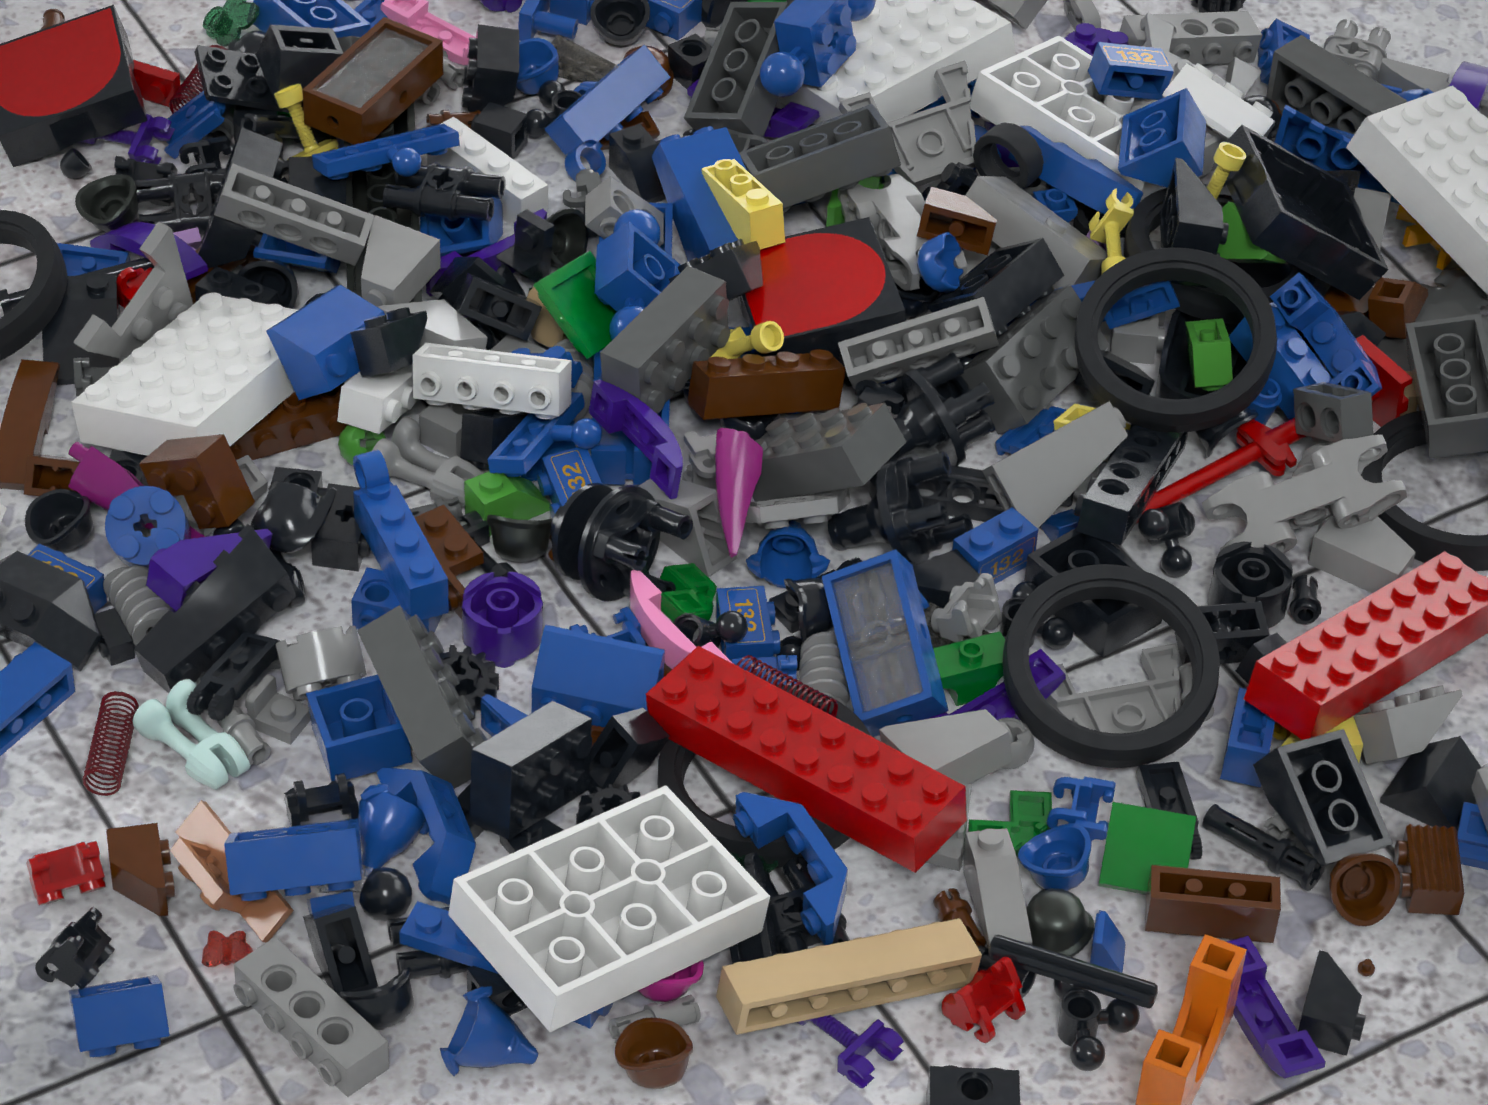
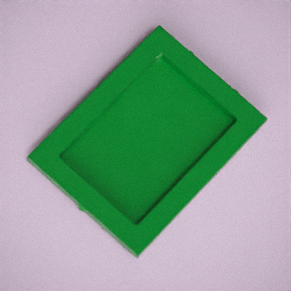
M591 251L579 256L533 285L546 309L576 350L582 353L586 359L603 350L612 341L609 326L612 317L617 312L610 305L603 304L595 294L596 258Z

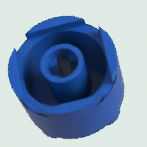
M139 486L129 489L112 500L106 515L105 533L108 543L118 558L129 567L143 566L149 568L150 558L155 552L162 548L166 549L180 540L191 539L190 523L181 505L174 496L161 488ZM152 523L156 528L151 529V536L145 537L140 530L145 528V524Z

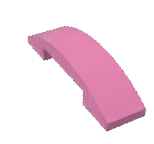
M385 0L381 3V10L389 19L443 40V50L447 52L448 59L461 65H468V60L470 59L467 58L469 37H476L429 13V1Z
M632 570L630 575L631 611L641 625V635L648 646L664 649V663L673 669L696 646L661 612L662 592L641 571ZM712 642L702 646V648L731 662Z

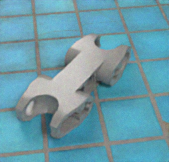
M899 174L885 175L883 189H870L863 187L859 183L849 189H838L837 197L842 205L841 211L845 222L870 217L894 282L904 290L920 289L919 279L921 275L918 270L917 256L920 247L928 239L917 237L925 204L924 198L918 189ZM963 251L954 260L955 267L964 271L959 279L967 274L968 268Z
M1383 434L1344 439L1322 447L1311 456L1314 470L1274 484L1269 472H1257L1233 481L1227 487L1202 502L1207 519L1217 520L1236 516L1247 522L1244 532L1226 542L1220 548V551L1228 545L1244 541L1252 542L1251 547L1264 549L1266 544L1285 553L1297 544L1293 530L1333 515L1340 528L1355 527L1375 519L1407 498L1402 480L1372 483L1364 480L1361 476L1366 466L1388 452Z

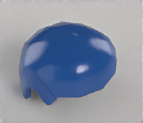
M949 232L938 235L922 244L917 256L918 270L924 282L935 291L945 294L956 290L960 286L959 277L964 273L963 269H958L954 265L955 258L962 250L956 238Z

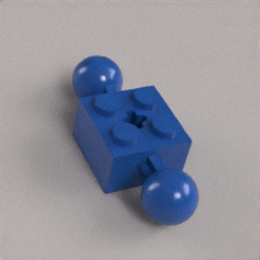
M794 0L774 21L779 51L769 55L763 61L760 68V80L766 91L774 96L787 97L796 93L803 84L822 87L856 51V38L853 35L851 22L867 18L872 13L876 0Z
M633 209L623 213L614 225L613 234L597 244L595 294L603 304L610 305L617 311L612 317L609 326L611 340L670 284L669 278L680 274L678 270L680 263L657 245L660 240V226L656 218L649 212L640 209Z

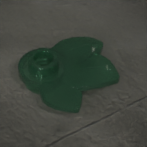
M227 0L223 8L216 6L206 14L203 20V28L206 29L207 35L216 40L220 46L227 47L232 40L240 39L241 30L248 29L254 24L260 13V7L255 3L246 2V0Z

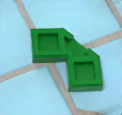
M694 563L664 566L660 579L673 582L676 591L661 593V611L673 622L678 616L685 613H692L710 620L714 607L713 598L717 587L715 583Z
M1010 790L1009 821L969 819L968 832L1007 828L1018 858L1019 850L1033 837L1051 829L1047 824V817L1049 811L1052 810V793Z

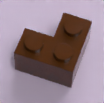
M224 434L166 440L139 463L148 486L166 490L172 496H184L199 529L228 527L255 503Z

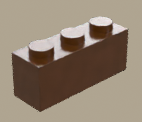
M1151 865L1146 893L1145 931L1204 936L1206 934L1215 938L1238 939L1249 936L1251 941L1274 943L1281 911L1280 877Z

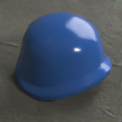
M530 38L519 42V75L516 89L524 94H538L539 88L544 82L548 80L557 81L559 75V55L556 48L549 41L541 38Z
M1075 823L1051 828L1033 837L1021 847L1018 853L1019 861L1029 870L1039 887L1045 890L1056 888L1068 891L1082 883L1088 874L1089 856L1092 847L1090 835L1083 826Z

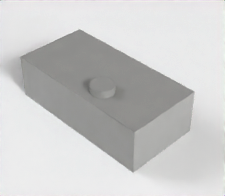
M977 176L965 196L997 219L992 238L993 242L1003 248L1044 238L1065 275L1053 285L1056 289L1067 285L1095 281L1101 276V264L1107 258V251L1007 177Z

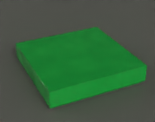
M1113 802L1098 886L1146 895L1151 865L1188 868L1197 816Z

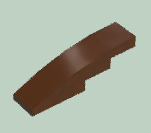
M21 359L0 427V489L24 491L27 456L41 453L44 434H48L60 371V364L58 362Z

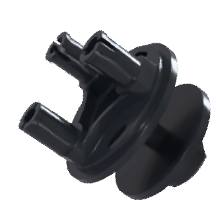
M590 483L578 489L564 506L558 508L553 517L551 540L554 563L561 574L571 579L581 580L586 592L601 601H615L625 595L630 597V575L632 570L641 571L661 592L676 591L673 582L650 575L649 569L658 550L661 532L684 540L693 529V521L686 514L662 507L647 490L641 487L625 485L613 490L600 483Z

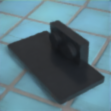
M201 45L196 47L194 53L206 100L289 113L286 108L276 106L255 54Z

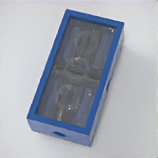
M895 549L823 575V585L853 710L864 723L870 735L873 737L880 735L879 729L885 726L924 720L949 711L912 564Z

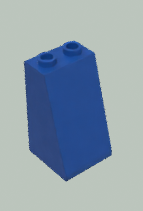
M708 126L695 131L691 136L681 138L679 134L663 138L652 154V159L668 203H673V220L687 260L699 259L710 254L709 251L719 246L739 240L735 236L702 174V168L712 166L717 161L723 159H735L746 169L727 128L714 130L712 126Z

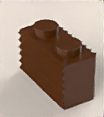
M1412 824L1407 825L1403 840L1396 841L1394 853L1395 865L1403 867V872H1400L1399 897L1406 899L1407 912L1459 915L1465 892L1456 828L1454 826L1447 828L1445 825L1441 828L1437 825L1433 827L1429 825L1422 827L1420 824L1415 827Z

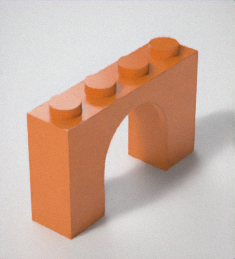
M1206 934L1204 935L1189 967L1184 998L1173 1033L1159 1029L1143 1061L1135 1105H1192L1233 1017L1247 949Z

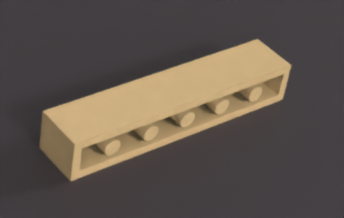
M960 918L933 922L914 928L894 930L889 933L864 938L859 937L825 946L819 945L810 949L776 954L766 958L722 966L716 998L735 1034L738 1035L961 988L973 980L974 975L978 971L982 954Z

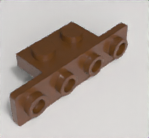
M443 504L414 518L448 577L449 611L454 610L462 620V601L465 588L456 576L483 564L484 556L483 551Z

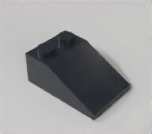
M1175 158L1160 214L1161 248H1189L1220 256V253L1217 252L1219 244L1225 245L1229 224L1223 222L1222 206L1183 159ZM1171 281V283L1207 288V286L1193 282Z
M116 274L67 276V286L63 300L53 318L42 330L43 361L58 362L60 364L57 385L75 384L74 358L89 357L90 367L117 366L120 363V358L88 352L73 343L92 315L104 320L111 328L119 318L120 304Z
M1344 729L1277 747L1253 764L1269 804L1322 867L1337 863L1343 857L1350 854H1366L1393 844Z

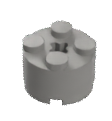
M342 626L297 635L298 644H293L287 647L286 639L276 643L286 693L293 694V698L296 701L307 700L306 693L362 679V677L366 676L367 673L356 626H350L345 632L346 634L343 633Z

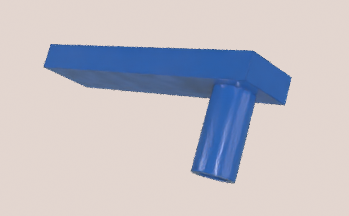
M526 0L519 12V41L534 38L537 31L574 39L578 30V19L549 13L550 0Z

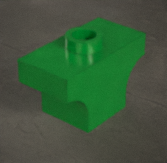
M1000 631L933 648L943 689H947L956 706L965 705L994 688L999 679L1003 677L1005 638Z

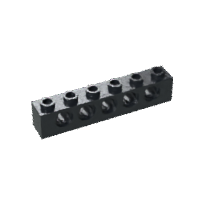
M1131 424L1130 430L1125 429L1128 436L1110 454L1109 460L1102 462L1098 476H1092L1086 494L1081 493L1078 497L1074 510V515L1079 516L1076 532L1121 546L1184 451L1188 432L1154 431Z

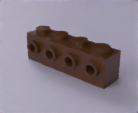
M815 349L805 354L779 352L777 356L762 357L755 354H746L743 358L735 359L717 356L710 357L706 361H693L687 403L703 420L831 410L840 406L846 369L831 352L822 349Z
M344 382L329 392L301 400L293 392L230 446L235 459L237 460L249 455L252 460L340 436V433L348 425L337 421L341 386L344 385Z

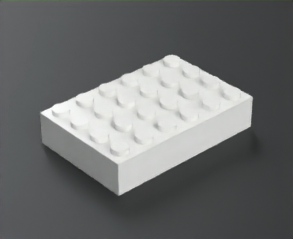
M877 0L872 13L867 18L851 22L853 35L856 38V51L842 64L835 74L822 87L803 84L796 93L787 97H779L778 101L784 105L792 101L818 110L820 117L813 122L815 125L843 115L839 110L841 101L868 92L871 93L879 113L887 123L909 116L943 96L934 78L937 69L965 60L968 69V84L977 79L980 71L1015 56L1011 22L974 0Z
M1057 36L979 72L971 95L970 109L978 113L983 120L995 125L1005 122L1018 126H1031L1051 141L1065 143L1086 159H1097L1144 193L1141 201L1150 194L1166 188L1121 175L1118 170L1123 116L1158 100L1099 94L1088 73L1093 56L1064 38ZM1207 127L1203 175L1199 176V178L1211 172L1214 164V154L1223 140V137Z
M1454 86L1367 116L1346 148L1488 295V118L1480 114L1467 100L1466 96Z
M207 293L201 296L195 304L180 313L165 328L157 331L151 339L141 347L133 350L131 355L117 366L112 367L107 374L94 384L88 386L82 394L71 402L80 442L146 456L150 455L166 440L224 434L229 446H231L295 392L266 330L298 310L285 308L279 304L252 302L247 298L225 297L219 293Z
M665 785L453 880L448 915L547 1030L552 1032L762 932L770 895Z

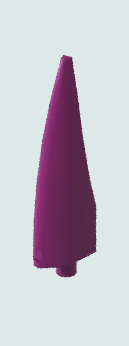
M719 428L716 434L715 448L716 490L723 533L729 555L732 558L738 553L749 505L761 475L763 447L750 438L749 434L745 431Z
M77 441L68 452L70 456L80 462L70 480L69 488L77 491L81 496L88 497L89 501L107 511L115 497L134 487L144 486L131 472L93 446L88 449ZM152 523L145 524L146 529L156 528ZM190 526L191 539L206 537Z

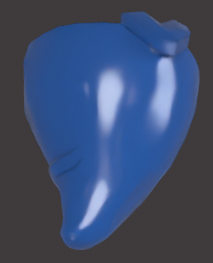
M789 520L788 527L772 529L759 543L757 553L750 555L746 559L748 569L757 577L764 578L777 587L786 588L784 579L816 578L827 570L830 560L825 556L819 555L813 537L801 527L799 522Z
M388 784L370 785L360 795L358 818L363 851L362 871L367 876L373 869L381 868L391 858L404 852L419 833L426 835L429 831L423 811L417 806L388 792Z
M492 986L479 987L462 995L468 1001L462 1018L448 1048H440L445 1066L453 1076L459 1073V1066L490 1068L515 1063L530 1065L534 1064L537 1060L538 1052L536 1048L528 1041L512 1018L488 998L493 993Z

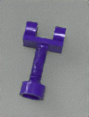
M146 114L148 121L142 122L137 132L122 129L102 137L81 141V143L94 144L98 139L128 144L131 145L128 151L130 159H135L138 162L159 164L162 157L157 156L159 150L150 146V142L153 137L161 141H169L175 129L170 128L172 121L160 116L153 118L152 115Z
M831 1015L797 1022L802 1026L809 1021L846 1047L838 1056L837 1072L843 1076L846 1075L848 1080L859 1088H864L874 1079L870 1074L875 1068L865 1058L869 1052L875 1048L884 1059L893 1061L904 1051L899 1047L904 1042L901 1036L893 1029L884 1027V1023L879 1019L860 1036Z

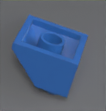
M472 195V196H474V197L490 198V197H486V196H479V195H478V196H475V195ZM493 198L494 214L489 222L462 217L456 221H449L445 217L425 215L420 217V232L440 239V257L453 251L460 254L484 249L496 243L503 235L502 202L500 199Z

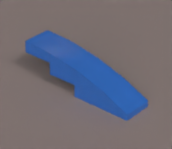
M1020 126L1036 140L1041 149L1044 164L1042 173L1038 178L1103 214L1109 210L1106 206V199L1116 188V197L1120 202L1127 192L1132 196L1133 205L1130 207L1131 209H1135L1140 203L1144 193L1097 159H1086L1065 143L1053 142L1031 126ZM1010 152L1008 158L1018 164L1014 155Z
M1095 281L1071 285L1081 302ZM1171 281L1155 282L1139 287L1119 299L1108 311L1102 322L1106 321L1109 329L1180 307V303Z

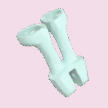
M185 679L178 682L170 690L166 700V707L157 699H150L144 702L134 714L133 726L142 736L151 740L161 741L178 752L187 760L185 769L189 776L217 790L228 782V774L232 777H238L249 770L251 765L234 737L226 732H217L199 714L195 715L188 712V709H186L188 695L193 692L197 684L190 679ZM174 724L190 733L199 743L196 745L190 741Z

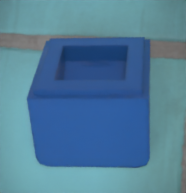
M1074 509L1051 515L1040 527L1052 542L1077 528L1079 516H1075Z
M1099 910V913L1096 914L1090 963L1122 973L1126 946L1125 940L1107 912Z

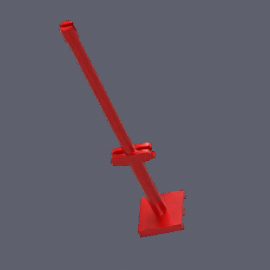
M1362 335L1356 338V340L1375 365L1382 385V389L1372 396L1373 421L1382 427L1408 410L1409 399L1404 396V389L1412 384L1413 378ZM1295 417L1273 429L1254 419L1237 427L1236 442L1241 448L1157 491L1144 512L1149 509L1177 503L1255 461H1258L1272 475L1283 476L1286 465L1292 468L1297 463V459L1289 445L1306 436L1296 433Z

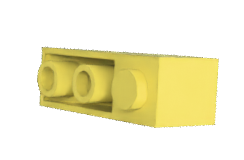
M723 159L717 161L712 166L702 168V174L738 239H742L744 244L757 241L760 250L785 242L783 203L735 159Z

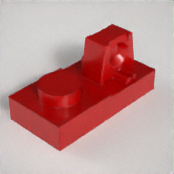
M133 60L135 65L133 74L141 90L142 98L169 107L170 99L181 86L180 73Z

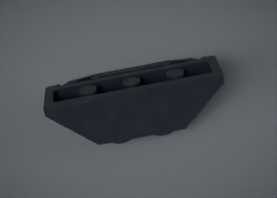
M19 551L0 560V636L27 648L36 642L72 663V668L81 671L102 638L99 627L96 624L85 582L79 577Z

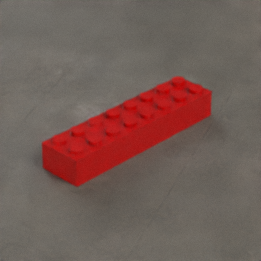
M1445 551L1257 660L1244 700L1302 740L1325 734L1367 708L1369 704L1377 702L1488 633V577L1480 575L1465 565L1458 557L1450 555Z
M697 646L646 693L648 713L669 734L670 737L668 739L780 800L802 804L811 817L829 825L831 828L914 873L967 821L965 785L700 646Z

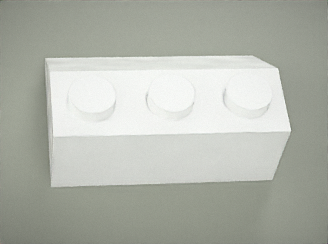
M1186 63L1162 94V97L1165 98L1187 88L1206 120V127L1223 137L1224 142L1241 125L1264 137L1268 136L1275 125V120L1270 118L1273 114L1271 110L1257 101L1252 106L1242 100L1241 97L1244 94L1242 91L1228 82L1224 86L1212 80L1215 74L1199 63L1195 67Z

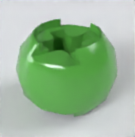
M347 425L340 433L338 442L341 456L348 464L353 465L355 455L372 451L380 439H386L385 432L382 431L380 434ZM360 440L366 442V448L360 447Z

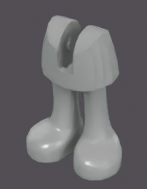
M408 416L403 417L394 429L392 440L382 438L372 450H380L388 468L389 477L401 478L430 489L431 500L442 497L443 501L458 497L459 503L463 508L465 506L464 481L481 475L483 472L457 455L447 458L427 450L419 442L420 426L418 422Z

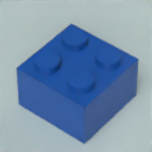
M378 674L306 693L312 730L331 782L336 780L335 775L344 773L346 780L377 772L382 767L392 768L413 762L410 742Z

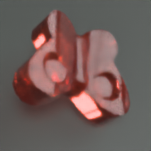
M210 931L207 944L202 950V964L207 967H215L220 964L227 966L231 963H236L253 952V948L246 943V933L244 931H236L229 937H225L218 931Z

